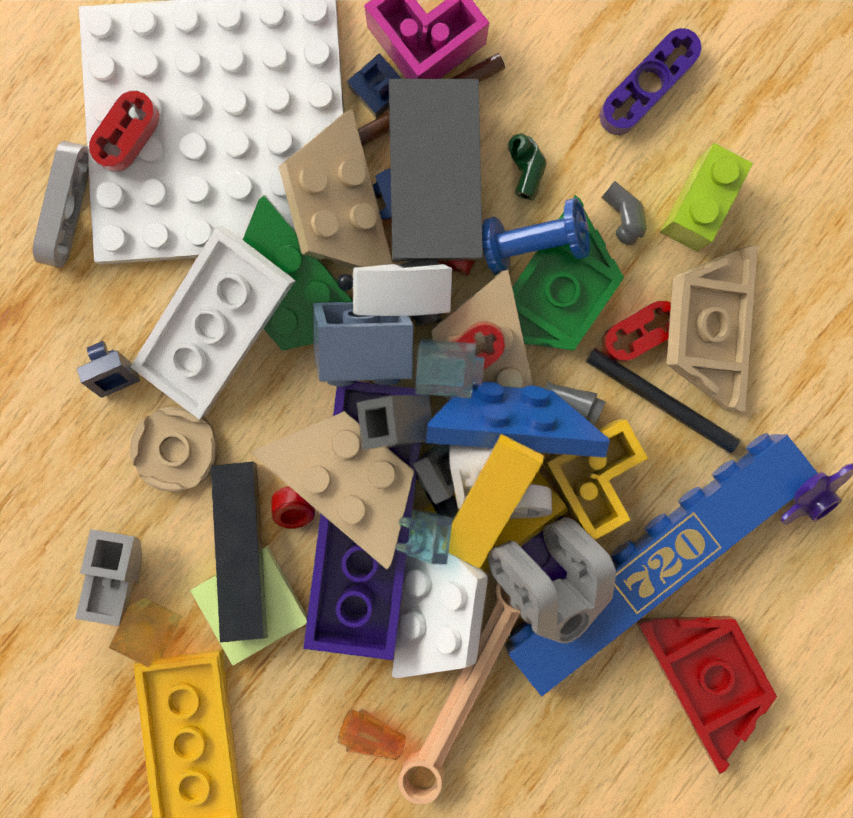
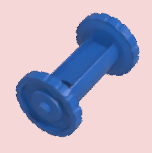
M578 198L565 201L564 218L509 231H505L503 224H501L497 217L487 218L482 223L484 255L494 275L510 269L511 256L569 244L574 257L577 259L589 256V228L583 206Z

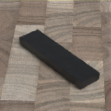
M251 461L211 466L220 643L268 638L257 463Z

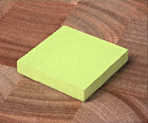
M268 546L262 548L268 638L220 643L216 575L190 590L232 666L307 623L308 615Z

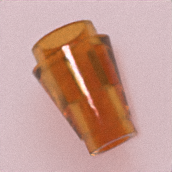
M350 709L342 722L338 735V744L346 746V752L398 760L406 740L404 734L399 733L396 729L364 709H361L359 712Z

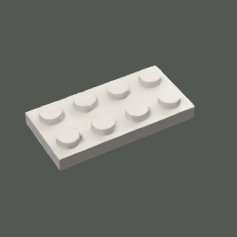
M224 225L216 227L130 367L196 418L201 419L208 413L296 280Z

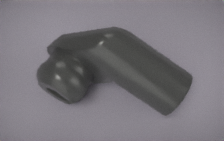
M614 181L601 198L621 215L622 224L616 230L617 238L626 245H633L638 237L642 238L647 230L644 207L636 197Z

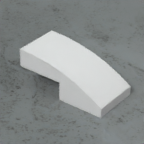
M396 264L353 268V313L366 316H410L449 313L451 308L452 268L444 264L402 268Z

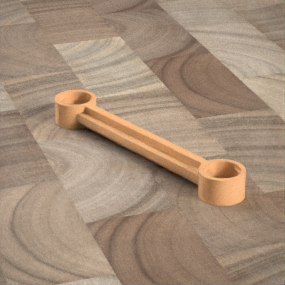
M498 582L496 584L497 601L480 632L476 664L462 668L421 750L411 753L403 762L398 779L399 789L402 795L414 804H428L434 801L440 794L444 778L443 763L521 613L510 604L511 599L505 595L503 588ZM415 766H424L435 774L437 781L429 788H419L408 780L407 771Z

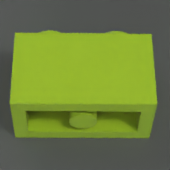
M713 143L698 158L660 233L697 252L712 243L753 163Z

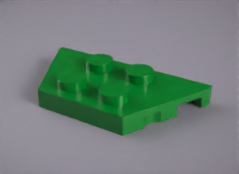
M263 195L257 202L242 240L296 280L264 327V330L282 351L314 344L313 303L353 302V298L347 291L341 290L338 287L337 279L320 259L301 253L295 229L269 198Z
M574 195L573 198H578V200H580L581 205L584 207L582 200L578 196ZM564 212L559 217V219L564 218ZM586 212L590 236L589 256L581 259L575 258L569 244L536 251L512 287L524 344L575 350L624 279L615 260L610 257L598 229L595 230Z

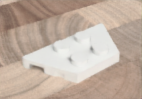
M424 513L414 514L411 517L392 677L394 678L466 668L476 664L488 576L481 569L440 549L439 546L443 538L430 526L433 519Z

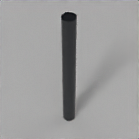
M593 348L588 355L586 363L731 454L740 443L739 438L598 349Z

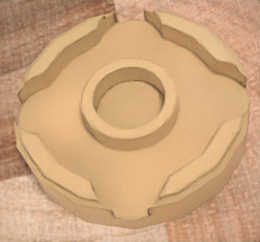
M165 407L146 416L138 423L131 437L130 457L133 466H136L137 471L140 473L139 476L146 484L160 491L181 492L198 486L211 474V466H214L218 459L219 443L214 428L204 417L198 419L184 408Z

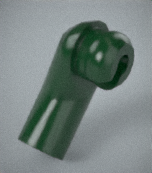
M520 133L512 136L508 142V151L521 172L515 194L523 199L534 200L546 168V159L533 138Z

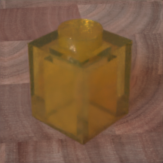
M143 598L128 607L108 648L149 668L164 655L182 616Z

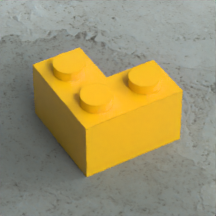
M615 419L598 429L610 441L606 458L552 454L543 459L542 462L573 520L594 540L631 520L609 480L648 459L626 419Z

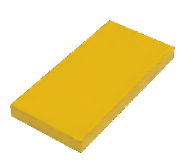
M223 650L138 660L133 666L153 818H244Z

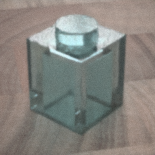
M422 339L418 347L415 394L472 398L473 384L482 385L484 357H475L476 343Z

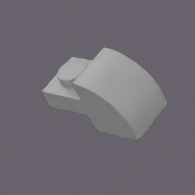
M90 529L80 574H85V579L75 619L124 626L134 582H139L142 547L137 537Z

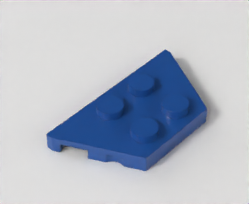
M495 382L466 384L428 422L426 443L493 448L502 434L535 452L606 458L610 443L608 437L554 391L533 385L524 388L505 387Z

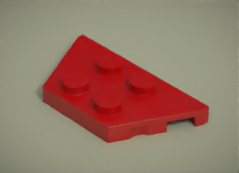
M731 616L641 618L636 623L710 761L719 774L725 772L730 765L727 759L741 739L744 742L748 740L756 728L757 719L761 715L766 714L777 698L736 619Z

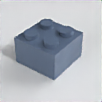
M353 302L313 303L314 357L319 382L327 381L329 385L343 387L354 384L355 380H373L376 384L393 385L397 384L400 379H412L413 324L408 316L356 315L353 313Z

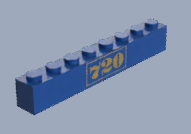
M768 433L760 435L747 445L748 453L737 462L730 460L717 468L712 474L715 479L703 489L695 487L684 494L678 501L681 505L668 516L663 513L651 520L644 528L647 532L634 543L628 540L618 546L610 555L616 571L613 599L579 638L569 643H559L537 635L532 629V624L526 621L510 632L508 636L510 641L505 644L508 655L541 697L792 500L797 489L813 475L818 474L788 435H769Z

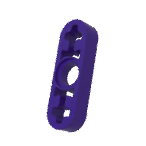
M685 28L671 31L607 97L599 115L601 125L607 132L614 135H623L631 131L691 69L699 58L702 49L701 41L693 31ZM681 45L685 46L687 49L685 55L678 57L671 67L668 68L664 62L669 58L674 48H678ZM645 72L655 73L661 81L660 90L653 93L644 91L639 84V76ZM632 96L636 102L628 111L627 119L625 117H621L618 121L612 117L615 111L614 107L621 108Z

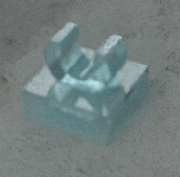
M412 510V518L404 517L399 520L400 526L410 528L409 542L406 544L396 543V549L406 553L408 556L430 564H447L453 518L429 511Z

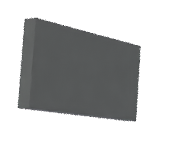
M389 79L392 261L481 260L483 258L479 79Z

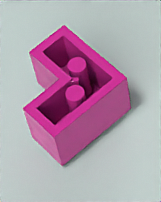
M370 0L364 5L367 28L406 79H441L487 43L490 23L473 0H445L428 14H426L417 0Z

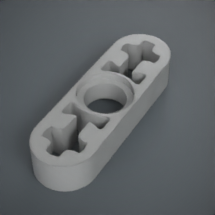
M62 141L55 151L33 242V257L37 263L61 268L69 258L89 176L88 146Z

